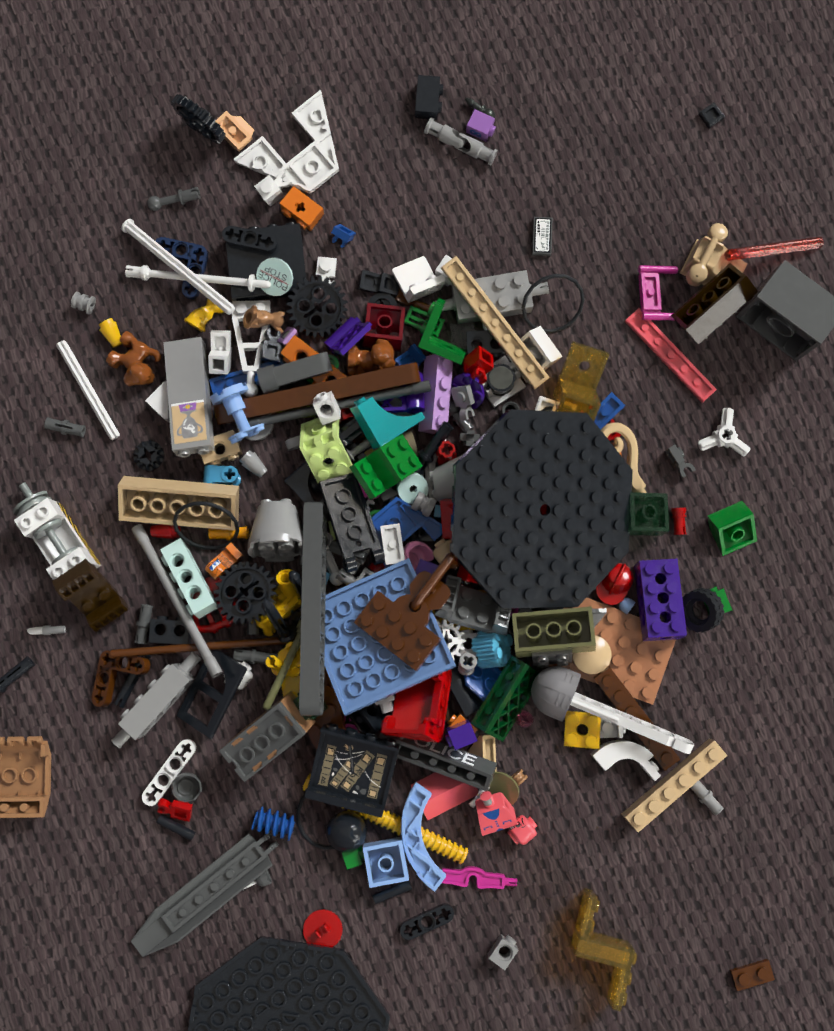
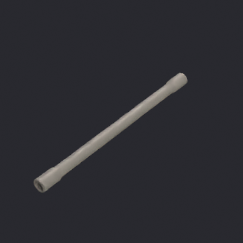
M142 524L134 526L131 529L134 536L142 546L176 608L212 678L219 676L223 673L221 667L212 655L154 550Z

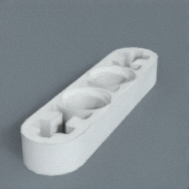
M185 739L177 745L144 790L142 800L146 805L153 806L159 802L160 798L163 797L172 785L174 779L196 751V744L193 740ZM189 743L191 745V752L188 751L183 755V757L186 758V760L184 761V759L181 756L176 755V753L178 752L179 754H181L184 750V747L182 745H187ZM172 759L180 761L179 769L174 770L171 768L170 762ZM160 775L168 777L169 782L167 785L162 786L159 784L158 778ZM153 784L158 789L163 790L162 793L159 790L154 795L156 800H148L149 796L147 793H152L155 790V787H152Z

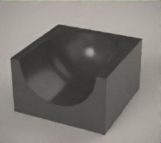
M784 260L757 288L758 292L750 301H747L736 316L792 359L798 361L821 345L834 328V296Z

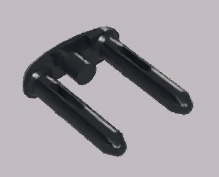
M290 571L289 581L300 600H302V578L298 572ZM268 599L262 600V609L279 634V641L282 643L293 642L297 635L296 626L299 620H301V612L295 611L291 614L290 618L293 623L288 627L273 602Z

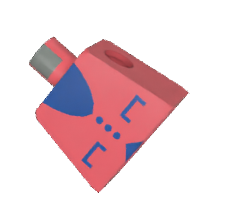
M485 791L475 801L482 836L517 825L515 810L501 792L491 794V792Z

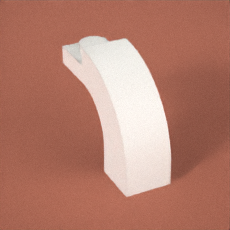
M609 741L590 753L605 771L619 760L633 759L652 780L656 781L661 776L657 772L659 767L652 760L648 761L654 755L645 747L632 741Z

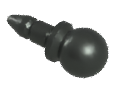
M465 98L466 103L473 110L476 109L495 118V112L492 109L486 108L485 105L481 107L473 99Z

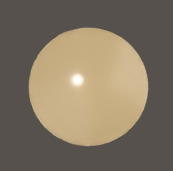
M596 635V651L572 653V659L577 668L587 674H598L604 671L611 661L610 646L603 638Z

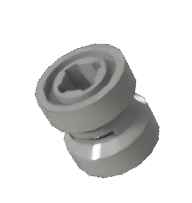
M419 491L411 509L415 511L420 510L422 515L429 517L437 500L427 498L424 493Z

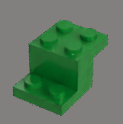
M400 434L349 468L369 499L372 500L414 473L423 465L403 434Z

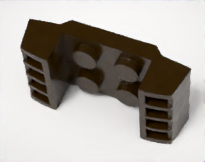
M86 558L64 574H61L58 578L52 580L56 592L64 601L69 599L85 615L88 625L95 632L128 611L127 603L117 590Z

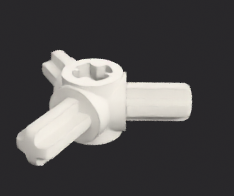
M722 409L721 425L717 426V430L713 431L711 436L698 441L701 451L714 446H725L726 448L731 447L741 456L748 454L750 447L737 438L738 434H736L735 427L732 426L733 409ZM727 433L728 437L723 438L722 435Z

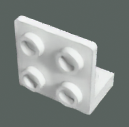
M424 256L392 269V273L408 303L441 290L446 282L443 274L437 277L434 275Z

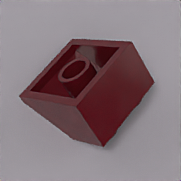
M367 303L365 323L368 321L372 326L364 335L363 347L372 348L377 339H383L392 345L394 351H400L405 307Z

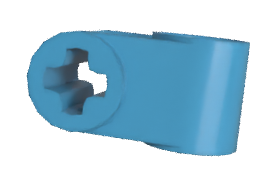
M206 465L204 466L203 483L239 486L241 476L234 466Z

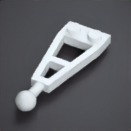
M270 300L232 301L235 310L232 312V321L242 370L244 374H247V387L249 389L244 395L248 398L255 397L258 394L255 374H257V369L261 367L262 360H259L261 342L266 340L264 333L270 325L262 327L259 342L243 343L239 322L243 321L245 312L252 305H256L258 310H265L271 313ZM245 351H257L254 366H247Z

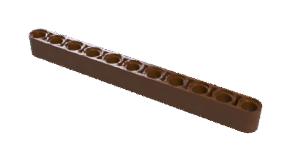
M417 362L242 399L246 406L243 411L246 418L260 417L311 406L316 395L321 392L328 393L332 391L335 399L340 400L421 382ZM223 403L214 405L217 425L235 422L233 415L227 414Z

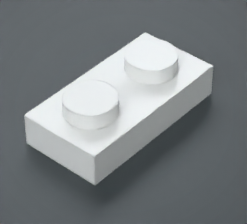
M400 523L380 526L385 565H392L405 560Z

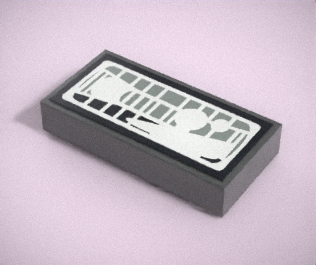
M534 217L532 255L551 256L553 218Z

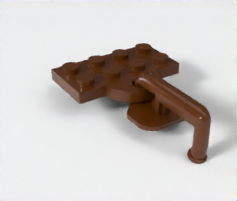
M448 553L433 574L427 571L418 573L410 584V594L403 595L394 602L380 591H377L354 623L407 665L418 671L442 640L426 627L430 620V611L441 609L450 597L449 587L440 580L449 568H457L460 562L452 553Z

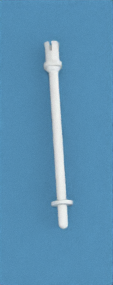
M127 265L126 269L129 270H125L126 277L141 278L144 281H147L150 277L186 281L176 272L151 270L147 265L142 267ZM196 274L206 283L247 286L250 292H253L255 287L270 288L271 286L269 281L256 280L254 274H251L248 279Z

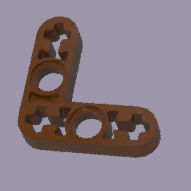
M110 651L102 652L92 693V703L97 707H107L112 701L117 671L145 675L150 670V661L141 656H127L128 664L124 668L122 660L125 657H114L115 662L108 661V657L111 658ZM135 663L142 664V668L134 667ZM105 674L108 675V682L106 684L103 682Z

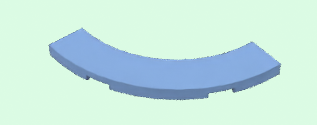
M415 782L408 794L401 819L402 843L407 859L418 877L435 892L446 878V873L429 856L423 842L421 830L424 808L432 793Z

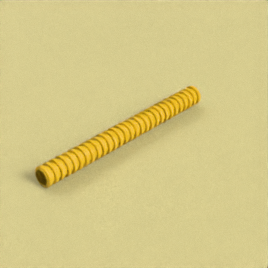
M311 774L308 775L302 787L304 791L308 788ZM351 810L360 816H364L365 820L368 818L370 822L374 821L376 825L381 824L380 827L382 828L385 826L386 830L391 829L393 833L401 834V816L397 817L395 813L390 814V811L387 810V812L384 811L382 818ZM421 826L422 838L426 848H431V851L436 850L437 854L442 853V856L446 855L448 859L452 858L454 862L457 860L460 865L464 862L468 853L467 847L462 848L461 844L458 846L456 842L452 843L450 839L447 841L444 836L441 838L439 834L435 835L433 831L430 833L429 829L424 830Z

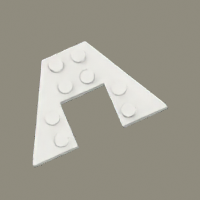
M321 90L292 112L293 118L314 142L289 162L285 163L262 136L235 157V163L263 175H270L273 179H276L278 174L284 171L287 176L282 179V182H286L289 179L292 182V187L294 186L309 194L339 172Z

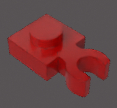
M160 798L157 805L159 806L158 813L171 814V818L190 822L193 804L177 800L170 802L167 799Z

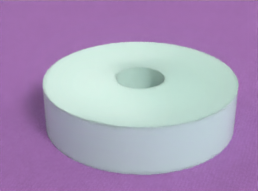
M414 472L397 483L399 497L408 504H413L419 491L424 493L425 496L428 494V483L418 473ZM411 486H416L415 490L410 491Z

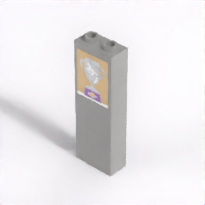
M201 337L163 342L172 451L179 457H189L190 454L195 453L205 455L209 451H215L206 344Z

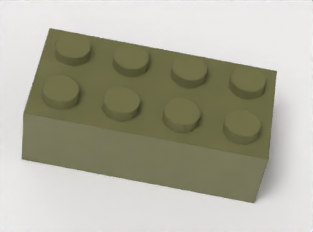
M592 607L512 613L516 658L532 657V653L572 650V653L596 651Z

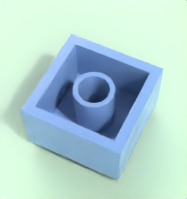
M402 837L363 844L369 888L409 881Z

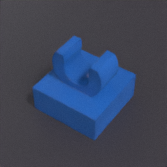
M342 224L334 226L331 232L335 235L332 238V243H335L340 238L342 240L340 247L343 248L349 241L353 240L356 233Z

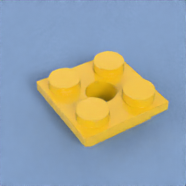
M567 711L565 715L564 746L599 749L601 718L588 712ZM578 725H586L588 733L585 735L578 732Z

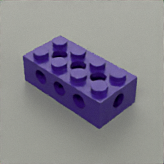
M678 559L638 561L634 565L642 640L659 641L684 638L687 636ZM655 578L659 579L660 584L655 581ZM657 597H660L663 603H660ZM660 616L665 619V623L660 620Z

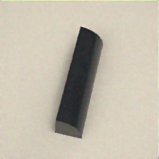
M454 645L450 648V652L455 648ZM454 655L456 667L451 669L452 680L450 688L464 715L468 716L479 710L483 701L465 686L464 675H461L458 671L460 657Z

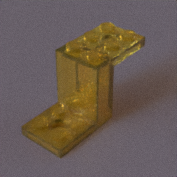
M572 341L553 392L557 412L588 413L592 420L595 421L601 405L596 388L608 360L609 352ZM583 361H587L590 364L586 370L579 368V364Z
M584 888L570 947L577 957L614 966L606 998L613 1010L621 1011L622 1005L625 1006L627 1001V993L625 992L627 985H630L632 980V973L630 971L632 965L636 963L637 953H635L634 948L627 940L593 932L595 925L593 916L594 912H598L600 901L593 890Z

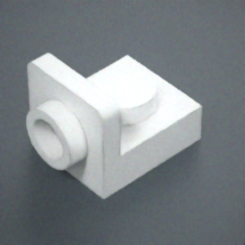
M601 718L600 738H623L626 728Z

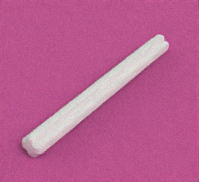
M65 340L60 341L56 346L108 437L111 440L120 436L118 430Z

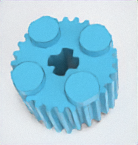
M479 631L478 635L472 639L473 643H471L473 652L477 653L478 667L480 666V668L485 669L506 666L511 657L510 646L513 644L512 636L510 634L505 636Z

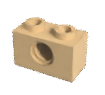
M234 430L214 436L215 451H209L208 454L201 455L205 465L219 466L224 460L234 461L239 459V455L243 454L239 442L231 444L228 440L229 437L236 434ZM219 446H225V452L218 455L216 449Z

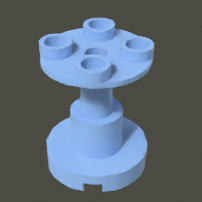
M246 382L223 389L219 396L217 393L210 396L213 405L223 403L227 414L233 415L240 432L228 438L231 444L241 441L246 436L252 437L265 429L264 423L250 427L243 410L246 406L241 395L249 390Z

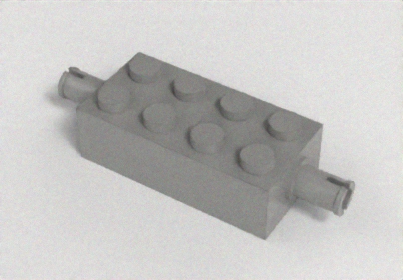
M527 270L475 279L503 317L522 314L523 298L531 286ZM547 282L540 283L532 290L527 298L526 313L532 312L534 307L533 296L549 294ZM452 284V298L445 299L446 302L442 311L454 310L458 325L481 321Z
M192 651L181 664H168L161 671L162 676L157 680L154 679L147 686L149 690L144 695L140 694L133 702L135 706L130 710L127 709L120 716L122 720L118 725L122 729L111 740L112 743L121 748L130 737L134 740L144 737L194 682L195 677L190 671L201 658Z

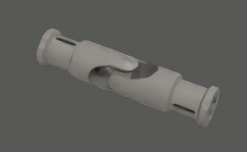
M432 117L429 119L424 130L425 134L429 133L437 137L439 141L453 145L456 149L476 159L480 158L488 162L490 166L498 152L497 149L492 150L484 146V143L459 133L446 124L443 126L435 122ZM467 141L471 145L470 149L463 147Z

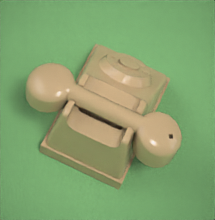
M713 224L708 230V236L695 241L680 271V274L686 276V280L691 286L706 285L729 263L742 273L744 272L748 263L741 260L721 243L728 236V230L723 224Z

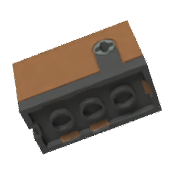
M290 691L271 706L269 710H266L236 734L219 752L228 763L233 762L236 765L234 770L245 782L304 736L316 721L312 716L300 715L299 700Z

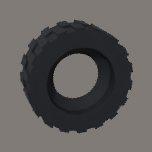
M697 588L684 594L685 596L682 599L685 623L688 629L694 630L697 633H703L720 624L723 620L724 605L721 602V598L716 595L717 593L712 592L708 588ZM696 601H703L708 606L709 616L706 619H699L695 615L693 605Z

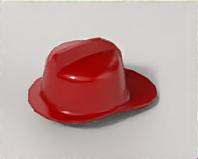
M618 563L596 587L597 595L603 603L617 605L626 597L634 579L632 571L626 564Z

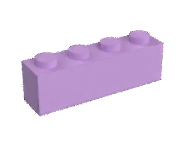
M436 354L426 356L424 360V381H430L431 392L424 393L425 412H423L425 419L419 422L418 429L420 432L435 434L443 421L448 423L453 361Z

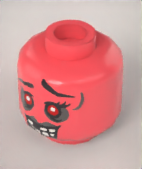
M520 815L516 818L517 825L509 827L508 834L516 844L525 845L536 836L535 828L537 824L531 817L526 818L524 815Z

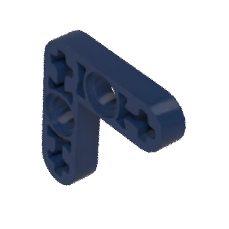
M160 237L155 240L159 245L165 242L167 247L172 248V253L169 248H164L176 259L188 261L187 268L190 270L198 268L200 269V274L204 275L208 261V252L204 246L166 237ZM180 246L186 247V253L183 255L176 253L177 248ZM202 250L204 256H200V264H198L197 256L195 255V253H199V251ZM183 280V295L188 299L197 298L200 291L193 287L195 292L189 294L186 289H190L191 284Z

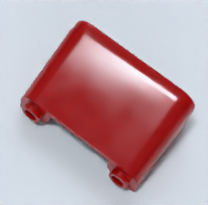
M452 670L445 671L396 693L393 714L385 716L382 720L381 732L389 736L427 742H441L446 720Z

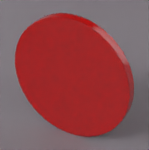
M326 909L312 912L306 918L303 926V934L307 943L334 947L339 942L343 931L339 917L334 912Z

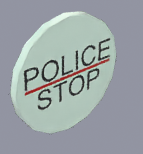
M268 258L261 262L257 269V280H266L271 283L270 288H261L267 294L281 296L291 288L293 283L292 270L282 259Z

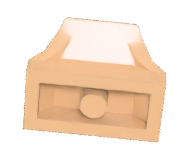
M225 111L215 121L224 129L223 132L226 133L224 139L239 152L253 139L254 129L241 116H231Z

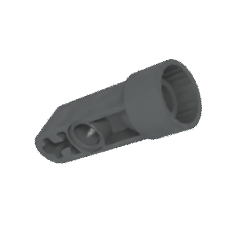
M323 352L276 367L272 364L257 369V376L263 393L269 394L280 391L283 386L320 376L333 370L328 352Z

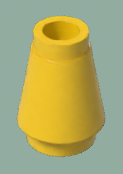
M110 318L99 324V331L113 348L123 344L120 342L121 335L116 321L114 322Z

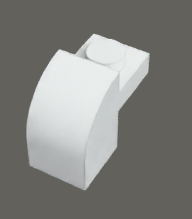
M211 330V351L208 355L209 374H228L232 361L231 331Z

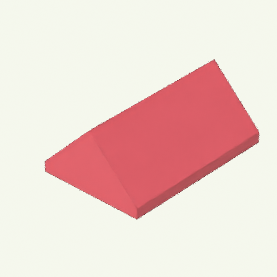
M436 772L417 781L418 784L432 793L423 812L427 820L475 797L479 792L474 786Z

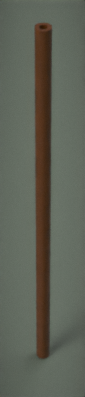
M278 637L207 642L206 644L209 650L284 645L288 643H282ZM194 643L114 649L110 653L111 658L192 652L198 651Z

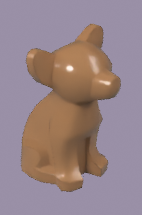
M252 305L244 314L243 325L246 329L271 325L276 331H280L283 334L284 331L281 326L285 320V312L270 313L265 310H258L256 305Z

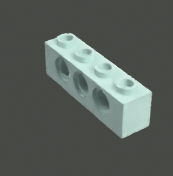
M180 538L160 549L163 554L161 560L166 567L169 566L171 570L169 575L173 582L178 583L180 588L177 591L182 599H186L188 603L186 608L190 615L194 614L200 619L217 609L216 606L218 604L214 601V596L186 543ZM183 560L182 565L176 567L177 562ZM192 576L191 580L185 583L186 577ZM196 592H200L199 597L193 599V595Z

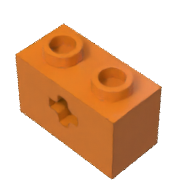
M294 186L280 202L282 214L289 219L291 217L295 219L296 223L300 224L303 230L307 228L311 231L324 215V210L320 205Z

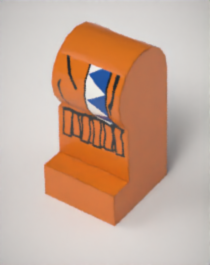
M230 543L205 567V570L216 581L220 575L226 574L225 569L229 571L231 565L239 563L243 554Z

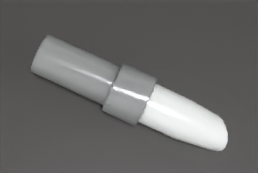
M46 625L29 628L27 632L32 635L61 634L66 632V627Z

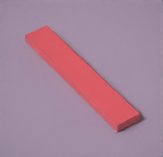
M640 308L624 321L701 403L717 390L651 320H642Z

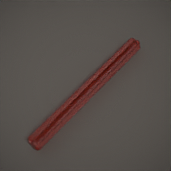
M822 237L734 248L724 252V256L727 261L817 249L824 245Z

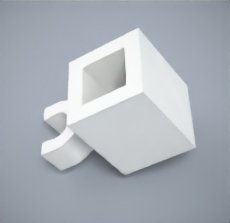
M284 171L280 172L275 180L268 175L254 186L269 206H272L285 196L281 190L282 188L292 185L289 179L286 182H282V179L287 176Z

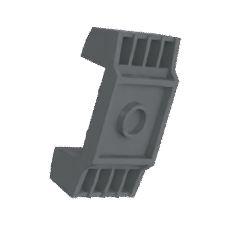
M447 575L442 582L449 587L450 597L441 609L435 610L434 615L446 619L450 623L485 633L507 636L512 608H500L486 592L461 586L462 578Z

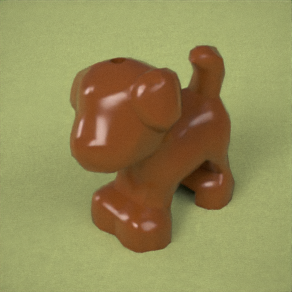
M125 331L120 337V342L126 348H132L125 354L111 351L106 362L113 368H118L120 365H124L127 368L123 379L127 386L151 384L154 381L155 375L148 364L142 362L149 355L153 356L156 362H159L161 353L150 348L144 342L138 341L132 333Z
M377 339L371 351L359 350L354 345L348 351V376L395 367L396 362L392 345L383 339Z

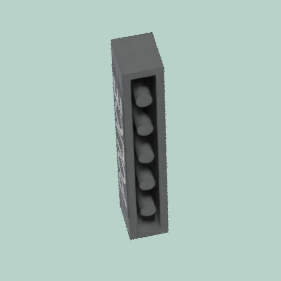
M382 732L379 734L380 739L391 738L400 744L397 756L399 759L487 791L491 784L497 766L496 762L461 749L455 750L453 746L449 747V745L442 742L385 735Z

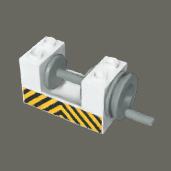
M25 482L20 484L19 488L26 499L13 509L12 512L17 515L14 521L25 537L33 538L47 559L50 567L46 570L53 580L58 578L85 558L93 566L99 568L101 566L100 562L62 504L48 497L47 491L33 494Z

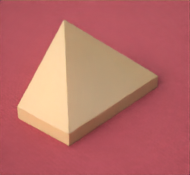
M489 734L480 735L477 738L478 741L474 742L468 752L496 762L495 737Z

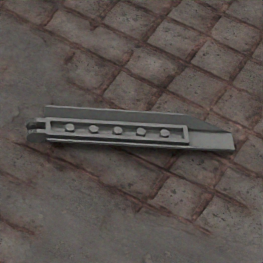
M271 833L263 835L257 841L250 834L246 835L158 906L131 940L141 956H147L182 940L272 867L273 864L268 854L279 845L278 842L270 844L265 851L260 846V844L270 838Z

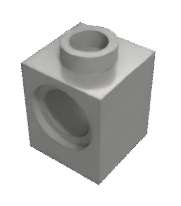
M501 934L487 953L488 958L506 970L519 951L516 940L509 935L505 937ZM507 946L509 951L506 954H501L499 949Z

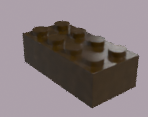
M729 263L671 316L697 344H700L715 329L722 326L724 321L735 314L741 306L750 301L758 290L745 274Z

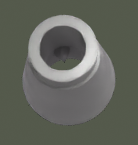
M251 450L239 460L242 463L241 466L259 478L267 471L257 454Z

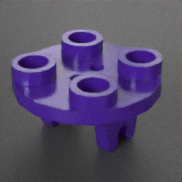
M470 373L457 375L451 382V389L470 384L475 401L471 407L472 409L478 408L483 403L485 397L483 386L479 383L477 377L472 379Z

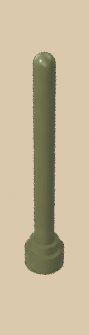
M299 620L296 626L297 635L263 704L264 710L271 708L301 645V620Z

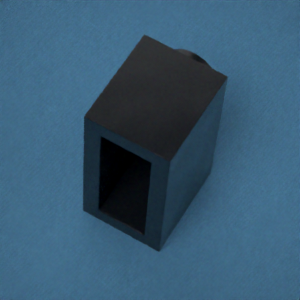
M418 75L415 118L430 119L432 117L434 120H437L438 113L441 114L442 102H439V96H443V84H440V77Z

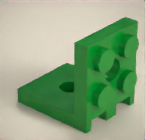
M439 298L437 302L433 301L428 310L427 316H430L429 320L426 319L420 331L423 336L418 347L461 365L467 350L432 336L446 302Z

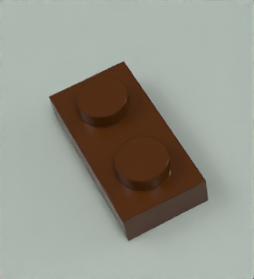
M768 959L730 970L737 991L775 980Z

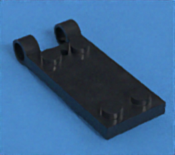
M351 473L320 481L318 483L343 558V566L346 573L357 571V562L353 554L370 549V557L374 565L385 563V556L364 494L355 475ZM356 542H360L361 546H357Z

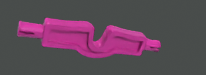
M475 866L464 867L461 870L441 869L446 873V878L442 882L444 884L467 887L469 877L474 875L476 876V886L480 889H504V886L517 887V878H505V875L502 873L485 872L483 869Z

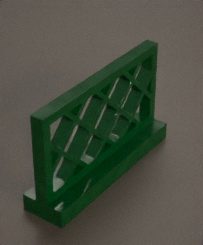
M511 656L471 724L503 742L530 698L533 681L539 672L523 661ZM524 682V686L520 688V683ZM514 698V703L510 704V700ZM504 715L503 720L499 722L500 717Z

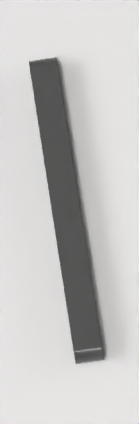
M324 501L305 502L303 511L299 711L301 716L322 715L324 711L327 509Z

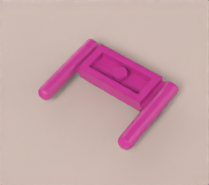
M639 265L642 320H674L671 316L673 313H661L662 306L658 273L677 274L679 270L677 266Z

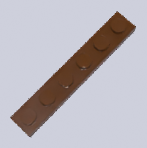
M610 666L594 676L596 682L618 710L653 724ZM636 733L664 771L681 760L671 746Z

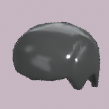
M190 772L179 774L171 785L173 796L178 801L186 803L196 800L202 792L201 780Z

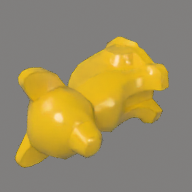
M207 298L206 306L192 311L184 321L197 330L205 332V325L212 319L214 313H223L224 311Z

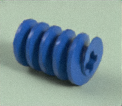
M261 806L256 812L251 830L257 825V831L261 832L265 827V834H269L272 830L273 836H276L280 832V838L282 839L288 834V840L290 841L295 825L294 815H291L287 820L286 813H283L281 817H279V811L271 815L270 808L264 813V807Z

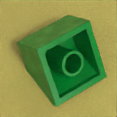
M743 501L708 515L709 528L722 556L757 541L754 514Z

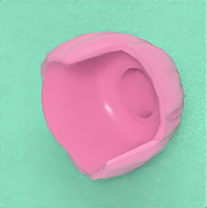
M411 541L403 548L405 559H410L415 571L420 559L428 562L434 560L433 551L423 542Z

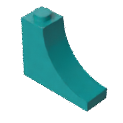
M361 397L354 402L355 406L350 408L373 449L383 446L425 419L422 412L411 416L391 414L380 407L373 397L367 399Z

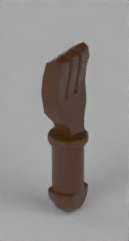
M399 291L395 298L396 302L401 305H413L415 308L424 310L427 313L431 304H426L419 301V299L408 303L402 291Z

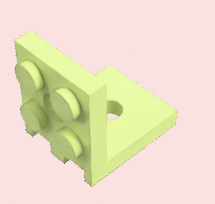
M319 418L301 424L299 448L317 483L352 473L349 467L353 464L339 438V419L325 425L321 424ZM326 458H331L334 460V462L331 464H327L323 460Z

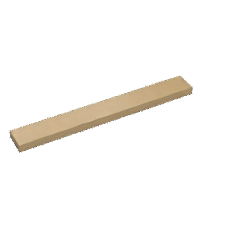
M455 256L443 265L441 270L531 387L535 390L550 378L458 257Z

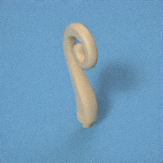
M622 423L606 424L602 427L601 431L607 438L614 432L620 433L624 437L628 448L626 462L633 470L632 492L633 494L638 493L640 497H644L647 494L644 489L646 484L638 473V445L635 435ZM615 437L614 447L621 453L624 446L623 441L620 437Z

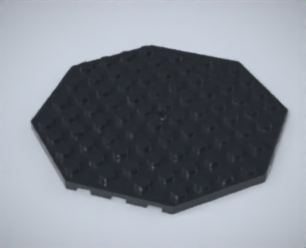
M508 409L453 465L454 486H452L453 514H451L450 531H452V543H450V552L500 608L578 607L629 552L633 470L588 413ZM543 504L547 505V514L544 515L540 513V507Z
M260 936L195 985L188 1031H388L390 1014L344 949Z

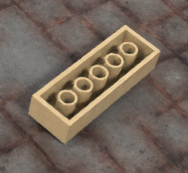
M123 476L118 484L119 521L173 525L172 521L175 512L181 506L194 501L211 502L220 505L230 511L236 520L239 521V486L131 476ZM195 505L185 508L179 513L177 518L178 526L235 530L234 522L226 513L210 506Z

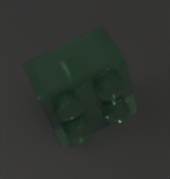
M630 492L629 535L662 536L669 532L668 494Z

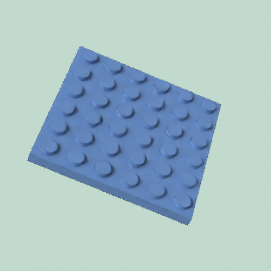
M409 558L326 595L324 665L345 716L456 667L433 611H430V620L426 627L442 640L418 671H415L354 623L377 591H380L393 602L403 595L410 594V584L417 575Z

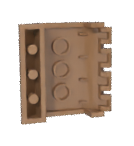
M24 736L8 737L7 741L5 737H0V818L45 817L51 794V752L48 741H43L42 736H28L27 741H25Z

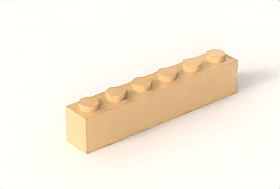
M709 738L622 813V816L635 831H641L727 757V754L715 740Z

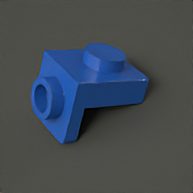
M413 344L408 351L394 359L396 362L395 366L417 362L419 367L426 359V356L421 349Z

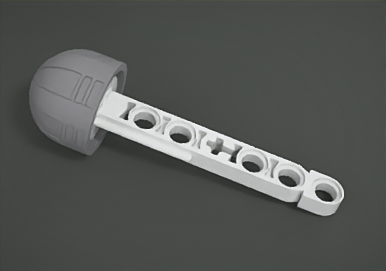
M560 666L548 667L542 670L533 681L531 688L533 702L538 710L549 717L562 722L571 705L659 743L671 746L683 753L690 754L693 749L694 743L687 738L575 692L581 674Z

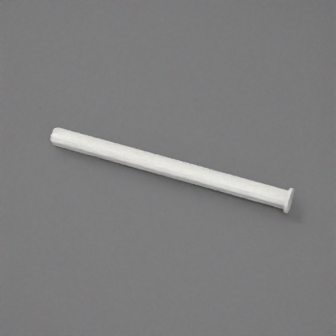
M127 219L122 224L121 229L123 232H128L226 314H232L235 310L233 304L138 228L132 219Z

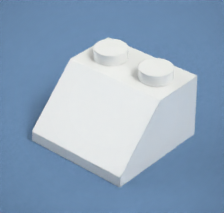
M541 326L530 330L521 338V341L544 371L562 357Z

